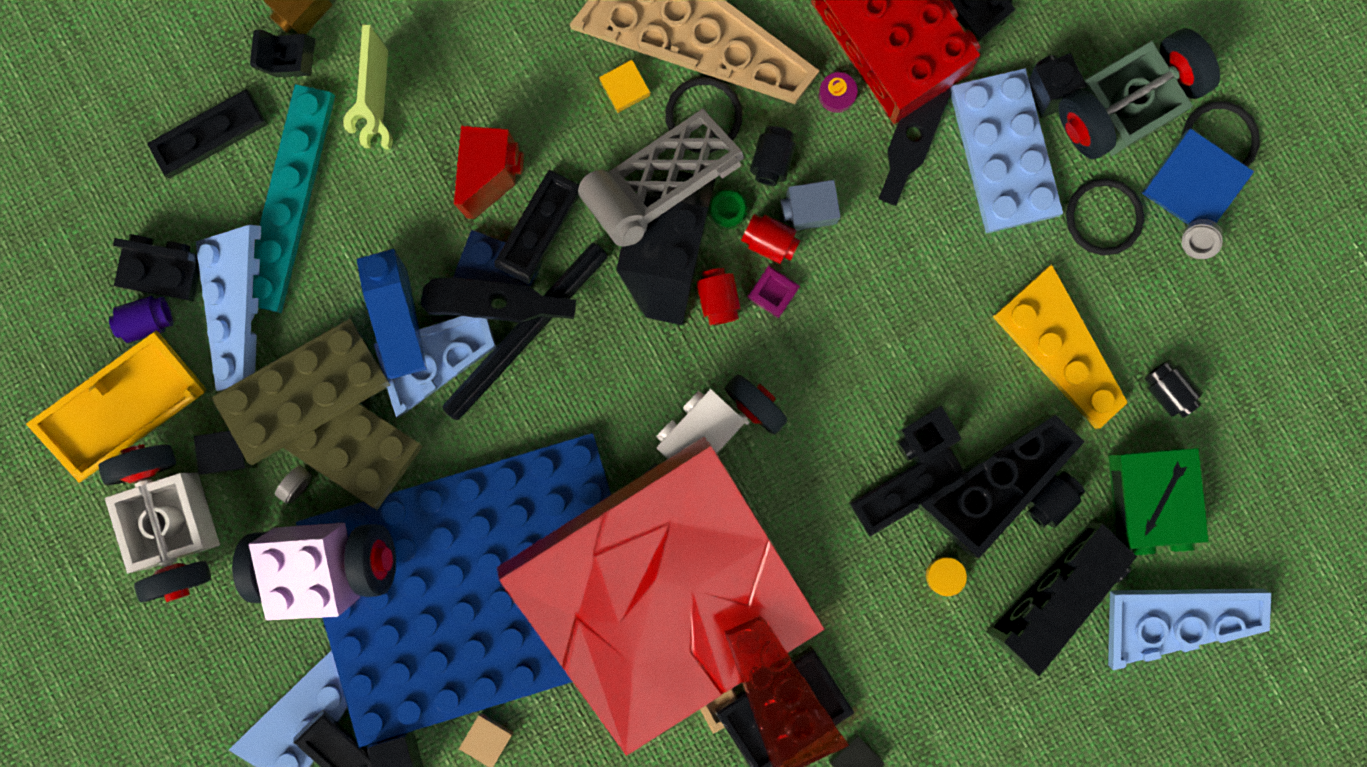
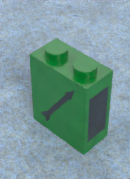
M1199 448L1108 455L1117 538L1126 547L1132 549L1135 555L1156 554V547L1170 546V551L1173 552L1195 550V543L1209 542Z

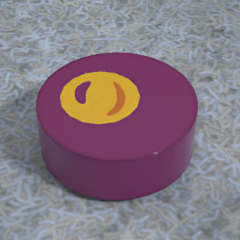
M835 72L828 75L822 81L819 89L820 103L830 112L841 113L848 110L854 104L857 97L858 89L856 82L846 73Z

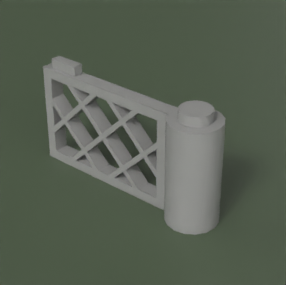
M701 109L609 172L596 170L589 173L579 184L578 193L611 239L618 246H630L642 239L649 222L717 176L723 179L741 166L740 161L744 159V156L739 147L708 113ZM703 124L707 127L705 138H689L690 133ZM676 149L673 160H657L659 154L664 150ZM685 149H701L699 159L682 160ZM710 149H726L728 151L727 154L718 160H708ZM635 170H644L641 181H626L624 177ZM654 170H669L667 180L651 181ZM679 170H695L693 177L687 181L676 182ZM647 192H663L659 200L646 207L644 201Z

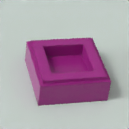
M768 265L747 299L779 319L800 286Z

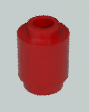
M755 213L741 239L742 242L749 245L748 249L778 264H781L783 258L791 261L801 240L794 237L797 232L796 229L765 214L761 217Z
M716 268L702 272L703 279L696 281L703 316L708 317L709 326L739 320L738 310H741L734 274H726L725 268Z

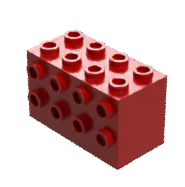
M811 0V4L894 125L911 112L952 87V85L970 75L980 57L978 40L970 30L964 31L957 22L958 13L950 0Z

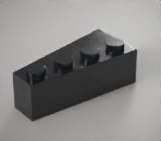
M1056 415L1042 416L965 467L959 473L915 500L914 504L968 555L980 558L1085 441Z

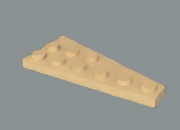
M588 0L570 23L572 30L793 104L798 102L819 73L817 68L726 0Z

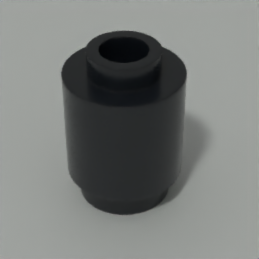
M767 126L765 132L759 135L750 167V172L756 176L755 180L767 186H776L778 182L786 181L796 144L793 142L795 135L791 131L778 126Z
M1169 359L1144 377L1145 381L1149 384L1147 389L1171 417L1179 413L1184 418L1202 404L1198 398L1203 392L1179 364L1174 366Z
M1061 471L1057 476L1054 475L1028 504L1030 509L1027 511V514L1042 528H1045L1047 525L1056 528L1082 502L1080 497L1085 493V490L1074 477L1065 471Z

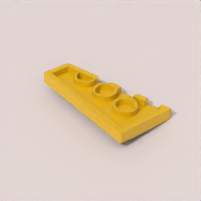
M1052 264L1046 267L992 316L1095 429H1100L1128 403Z

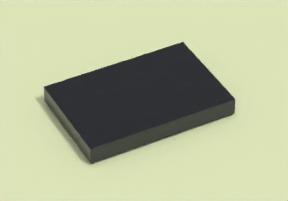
M812 646L737 694L732 700H728L714 709L750 767L776 766L854 714L853 709Z

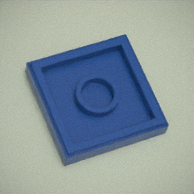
M1190 128L1185 131L1141 193L1187 225L1198 219H1209L1217 223L1254 171Z

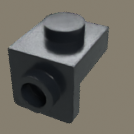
M262 29L254 30L250 65L277 78L311 76L315 38L307 34L275 36Z

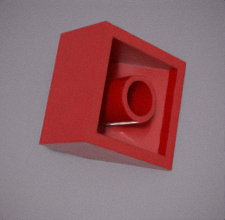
M461 126L454 205L467 219L477 218L515 186L516 174L522 175L524 154L519 151V144L514 141L508 129Z

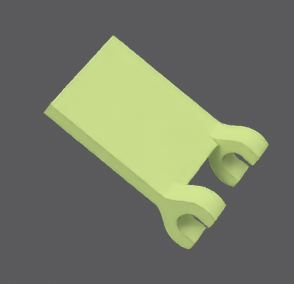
M362 25L357 101L345 114L343 124L348 133H355L356 122L359 119H367V125L363 127L359 135L360 144L364 148H371V138L376 134L382 135L381 146L384 149H391L393 138L383 123L388 49L370 25Z

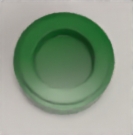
M732 189L719 191L710 202V217L720 228H736L744 221L747 214L745 198L742 194Z

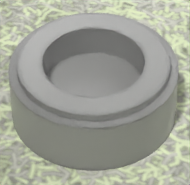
M1209 219L1192 221L1183 231L1181 241L1183 250L1189 256L1196 259L1213 257L1222 247L1223 231L1221 227Z
M301 465L295 467L279 484L275 491V496L286 504L292 503L308 487L312 480V474Z

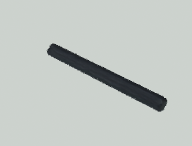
M591 243L543 296L570 299L607 259L606 251L598 244ZM537 317L524 323H518L443 404L442 409L452 419L459 420L553 317Z

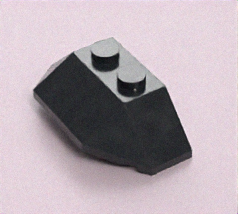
M679 171L676 182H685L693 177L694 174ZM713 179L649 222L646 232L639 242L621 247L616 271L646 318L683 326L716 179ZM647 192L644 201L646 207L659 200L663 192Z

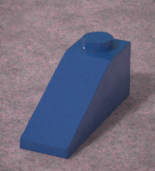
M394 249L356 259L363 296L387 377L391 380L427 370L408 271Z

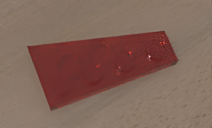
M758 616L724 631L772 767H805L849 746L765 619Z

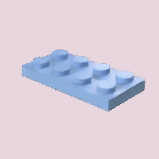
M1026 68L952 85L950 95L986 234L1062 215L1063 211Z

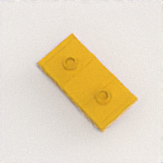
M155 330L27 422L26 425L80 483L99 470L98 465L120 455L121 450L131 447L206 392V388L162 335Z

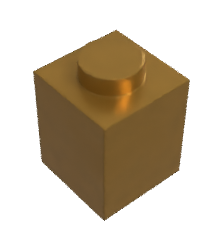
M263 0L273 11L269 17L286 33L292 28L298 34H307L332 6L329 0Z

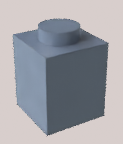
M829 180L788 187L786 199H781L783 221H790L791 227L797 231L836 225L841 217L835 181Z

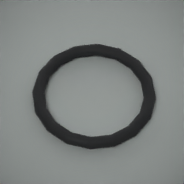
M696 77L683 82L671 94L666 105V124L669 131L676 127L673 121L674 106L678 97L687 89L697 85H711L721 89L731 99L735 109V122L728 137L732 141L736 138L742 125V106L737 94L726 83L713 77ZM688 149L695 153L701 152V149ZM710 149V153H713L720 149Z
M1212 101L1198 107L1187 118L1182 136L1186 130L1192 129L1194 122L1203 113L1210 110L1226 109L1237 113L1246 122L1251 132V148L1248 156L1241 163L1248 167L1255 160L1260 147L1259 129L1254 118L1243 107L1228 101Z
M1110 178L1091 180L1080 186L1070 198L1066 211L1067 227L1075 242L1086 251L1102 256L1119 254L1131 247L1140 236L1145 220L1143 204L1135 191L1125 183ZM1109 186L1117 188L1129 197L1135 207L1136 223L1134 230L1126 241L1117 246L1102 248L1092 245L1080 235L1075 226L1074 212L1076 204L1085 192L1094 187Z

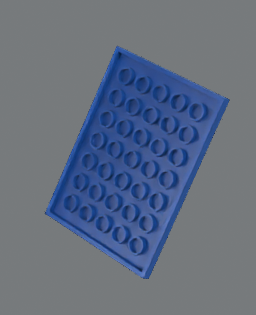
M593 433L390 493L378 510H375L365 502H360L296 522V526L345 523L348 537L352 530L358 526L379 524L389 531L394 542L396 572L389 591L376 597L360 596L341 615L322 617L359 747L572 682L499 581L497 567L612 495Z

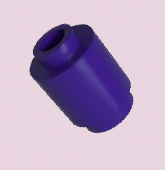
M149 296L114 307L113 316L109 317V325L116 338L121 337L126 343H131L146 338L155 330L159 333H164L167 327L173 326V316L167 301L163 297L155 299L153 296Z

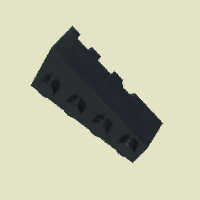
M1090 522L989 627L986 633L1019 665L1040 677L1093 610L1103 601L1115 583L1120 582L1130 573L1132 569L1130 565L1137 556L1104 524Z

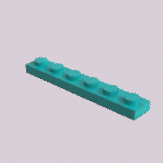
M297 84L294 86L260 222L261 240H256L254 246V259H260L259 275H253L252 298H258V308L281 314L283 311L336 97L332 92Z

